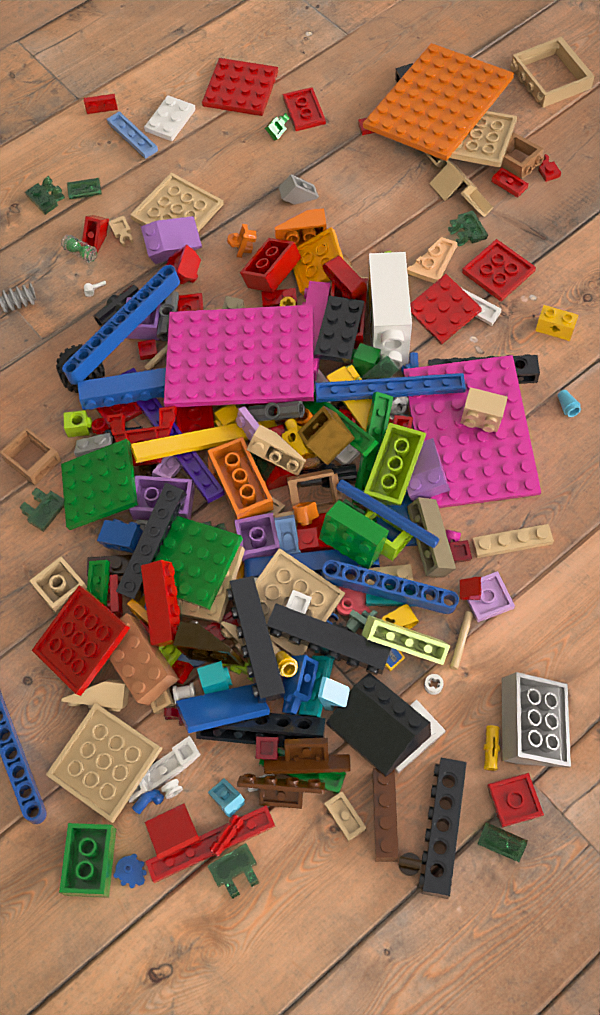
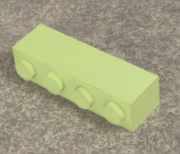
M370 615L362 632V635L368 640L441 665L444 664L450 645L443 640Z

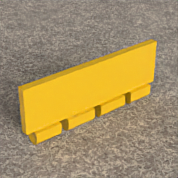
M351 365L347 368L343 366L327 375L326 379L328 382L351 381L358 379L360 375ZM372 399L343 401L360 427L366 432Z

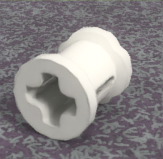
M194 682L187 686H173L175 704L178 700L196 697Z

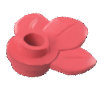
M339 587V589L345 592L344 597L336 607L340 615L348 616L352 610H355L360 615L364 610L370 613L369 607L365 605L366 593Z

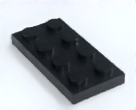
M329 296L314 351V358L351 363L365 301Z

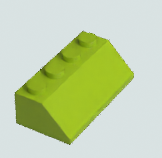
M389 423L364 493L385 505H401L426 433Z

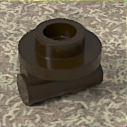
M405 853L399 858V869L403 874L413 876L421 870L422 860L414 853Z

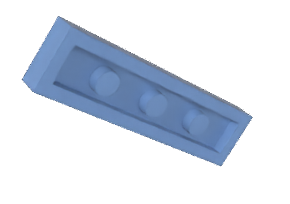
M120 111L107 119L108 124L145 159L158 151L157 146Z

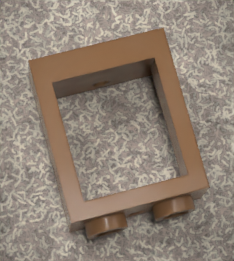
M513 132L499 168L503 167L520 179H523L543 162L544 148ZM517 149L529 157L521 163L508 155Z
M27 427L19 432L0 451L4 461L34 486L61 462L58 452ZM32 442L45 455L27 471L13 458Z
M332 469L286 477L291 506L293 507L300 503L297 482L328 477L332 502L316 505L318 514L328 512L338 500L342 502L341 493L337 492L336 485L339 483L337 473L334 474Z

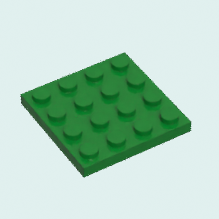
M128 439L61 464L66 527L69 530L138 506L131 444Z
M177 516L172 523L167 538H165L163 545L160 546L159 554L153 562L159 560L172 562L175 570L174 581L177 587V599L210 610L243 537L239 534Z

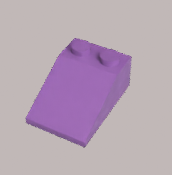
M193 216L158 220L141 226L148 256L155 264L167 261L171 255L186 244L193 250L202 248Z
M433 438L423 442L409 481L407 491L412 501L418 497L429 498L450 491Z

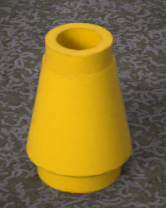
M279 651L275 657L280 675L285 677L295 675L298 668L297 661L285 651Z

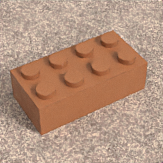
M126 613L120 619L130 629L113 651L109 660L136 702L149 706L164 691L176 683L179 678L159 648L151 645L150 635L140 620Z

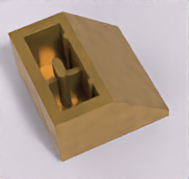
M325 406L297 432L306 446L327 465L355 439L338 414Z

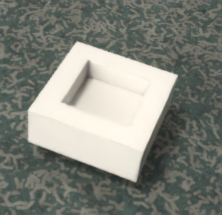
M293 590L286 607L306 614L312 597Z

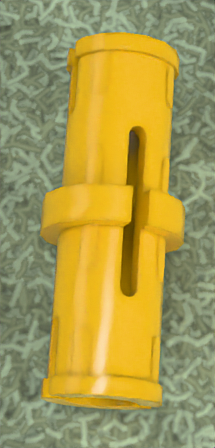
M494 725L486 726V743L483 745V750L485 751L484 769L488 771L498 770L500 727Z

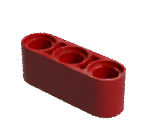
M339 255L322 265L327 277L347 298L355 299L367 292V286L363 279Z

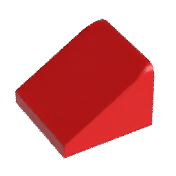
M481 577L459 580L460 600H480Z

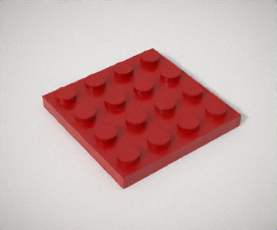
M219 58L202 100V106L263 116L278 74V67Z
M79 585L31 651L75 694L82 696L127 634L130 627L87 589Z

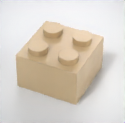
M470 387L460 423L471 428H482L486 432H497L503 418L508 397Z
M62 556L30 580L36 592L56 615H58L79 585L87 589L85 583Z

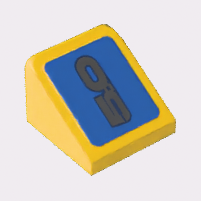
M392 648L385 667L391 672L405 659V656L400 650Z

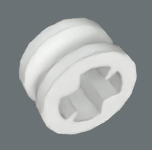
M437 674L429 675L424 683L425 690L431 695L439 694L443 688V679ZM431 680H432L434 683H435V682H438V685H437V688H436V689H435L434 686L429 687Z
M178 779L166 783L161 788L162 792L166 793V799L173 798L183 790L182 786H178Z

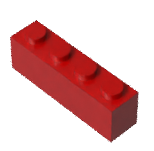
M159 560L141 565L151 645L163 647L174 643L180 623V608L177 603V587L174 581L175 570L172 562Z

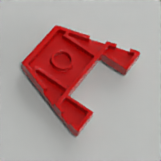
M176 406L159 408V426L125 431V415L123 413L107 415V420L110 423L111 432L116 442L128 439L130 444L169 437L177 414ZM132 453L133 467L161 463L162 458L136 463Z

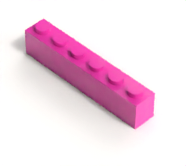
M309 281V286L304 291L306 302H303L302 305H313L314 351L328 298L331 295V286L327 282ZM314 358V381H317L320 359Z

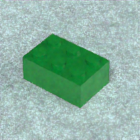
M338 500L325 515L319 539L338 550L341 554L354 560L357 564L370 569L381 555L389 530Z
M68 823L59 893L64 896L109 898L117 830L113 825Z

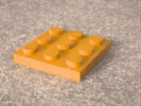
M332 227L297 247L302 258L293 270L299 291L303 296L305 288L309 286V281H330L323 270L322 265L338 255L343 259L335 230Z

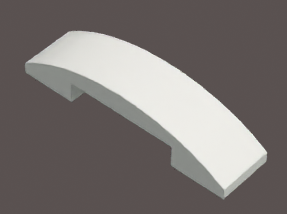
M190 736L172 747L170 753L151 765L128 800L129 803L138 800L143 793L159 788L186 769L201 755Z

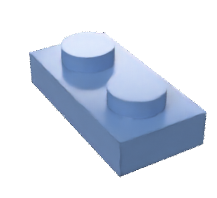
M294 515L274 518L280 549L287 554L301 553L298 545L299 541Z

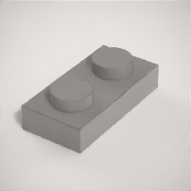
M111 433L77 440L74 454L76 457H80L109 446L113 442V436Z

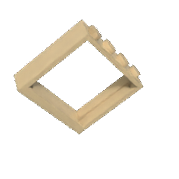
M562 37L512 56L511 70L515 72L519 80L523 82L542 108L592 89L595 76ZM556 54L577 81L546 92L526 68V65Z

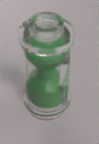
M65 235L63 237L61 246L64 250L80 257L87 263H91L97 258V249L88 245L73 235Z

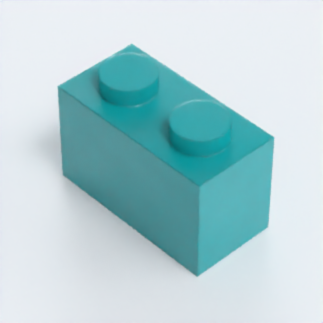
M221 661L197 668L205 694L227 690L230 685H233L228 668H223Z

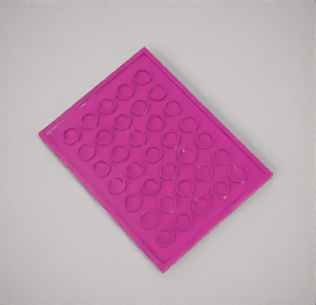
M313 305L170 312L164 391L165 407L314 401Z
M513 355L403 370L404 377L464 373L466 391L463 393L407 396L409 399L410 415L413 417V429L426 433L424 441L431 438L434 439L450 491L429 497V499H436L439 508L541 494ZM470 387L508 397L503 418L497 432H486L482 428H471L460 423Z

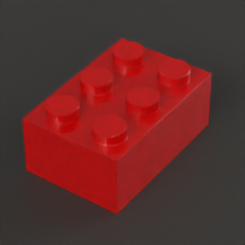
M268 238L240 271V274L248 288L273 293L302 257L294 241Z

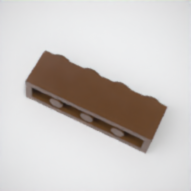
M373 768L375 862H397L399 855L395 769L385 777L376 768Z

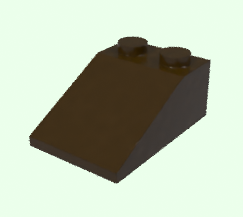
M189 620L188 623H179L173 645L189 660L212 663L221 661L222 664L245 667V662L229 646L203 628L200 623Z

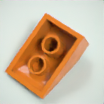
M324 208L306 210L276 226L275 238L294 241L297 247L327 229Z

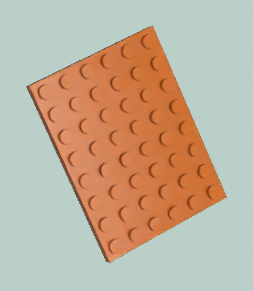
M431 43L363 122V128L447 161L514 78V73Z

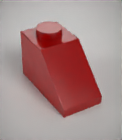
M96 215L85 216L81 247H88L90 252L98 253L107 236L108 218Z

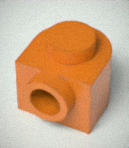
M300 502L292 507L296 523L301 525L311 524L313 519L319 517L316 502Z

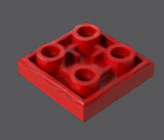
M185 803L145 822L158 859L200 840Z

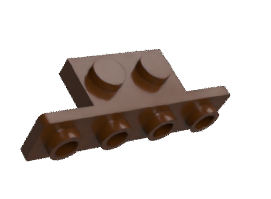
M328 738L285 739V756H278V760H264V774L351 771L349 754L328 755Z
M244 774L237 781V787L260 789L259 805L302 809L303 792L324 794L325 783L318 779L301 781L296 777L277 779L273 775L256 777L254 774Z

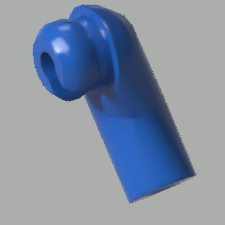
M413 352L409 354L410 363L406 364V366L402 365V373L404 369L419 367L418 353Z
M157 789L145 792L139 797L132 809L136 813L141 814L148 803L161 804L164 800V795Z

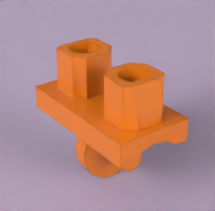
M242 224L239 234L231 233L228 235V244L232 248H238L237 257L242 258L243 253H252L253 242L255 243L257 239L256 231L248 230V225Z

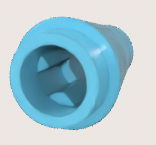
M567 390L560 391L557 396L564 414L568 417H574L579 414L581 404Z

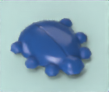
M136 854L121 858L116 865V871L113 876L121 880L122 886L129 883V887L134 888L135 884L138 886L144 884L145 879L143 876L147 874V871L142 870L144 862H139L136 859Z

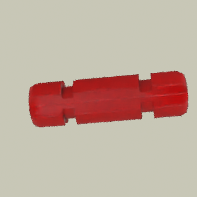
M232 815L229 820L230 823L225 825L216 838L217 841L213 842L210 846V851L216 856H220L224 850L223 847L228 845L237 832L236 829H239L242 825L243 820L238 815Z

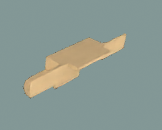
M425 153L437 167L442 169L429 184L444 201L465 182L468 186L461 194L481 215L485 217L494 208L450 159L445 161Z

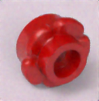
M103 418L95 419L91 425L92 432L97 435L105 434V430L109 429Z

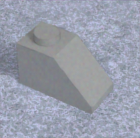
M292 174L278 187L281 198L285 202H290L294 205L315 200L319 197L313 184Z

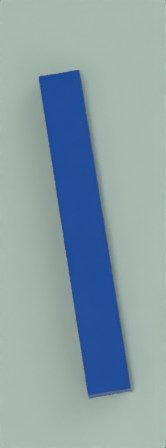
M464 373L315 383L316 402L372 399L374 392H380L393 397L463 393L466 391Z

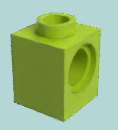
M86 410L64 413V430L68 438L90 435L92 419L88 417Z

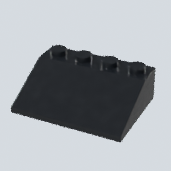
M370 672L350 690L346 707L338 706L326 722L328 727L385 777L431 737V722Z

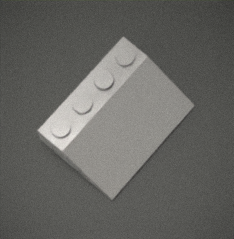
M518 672L502 678L503 761L521 765L571 767L568 684Z

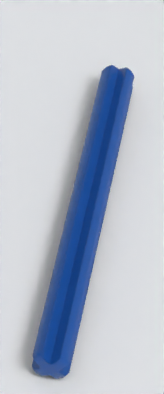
M340 480L337 484V490L430 547L435 548L439 543L437 536L348 482Z

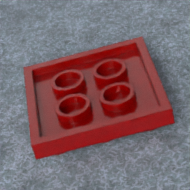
M496 239L462 268V273L502 302L535 272L536 267Z
M447 274L442 276L410 303L411 314L441 345L482 311V308Z

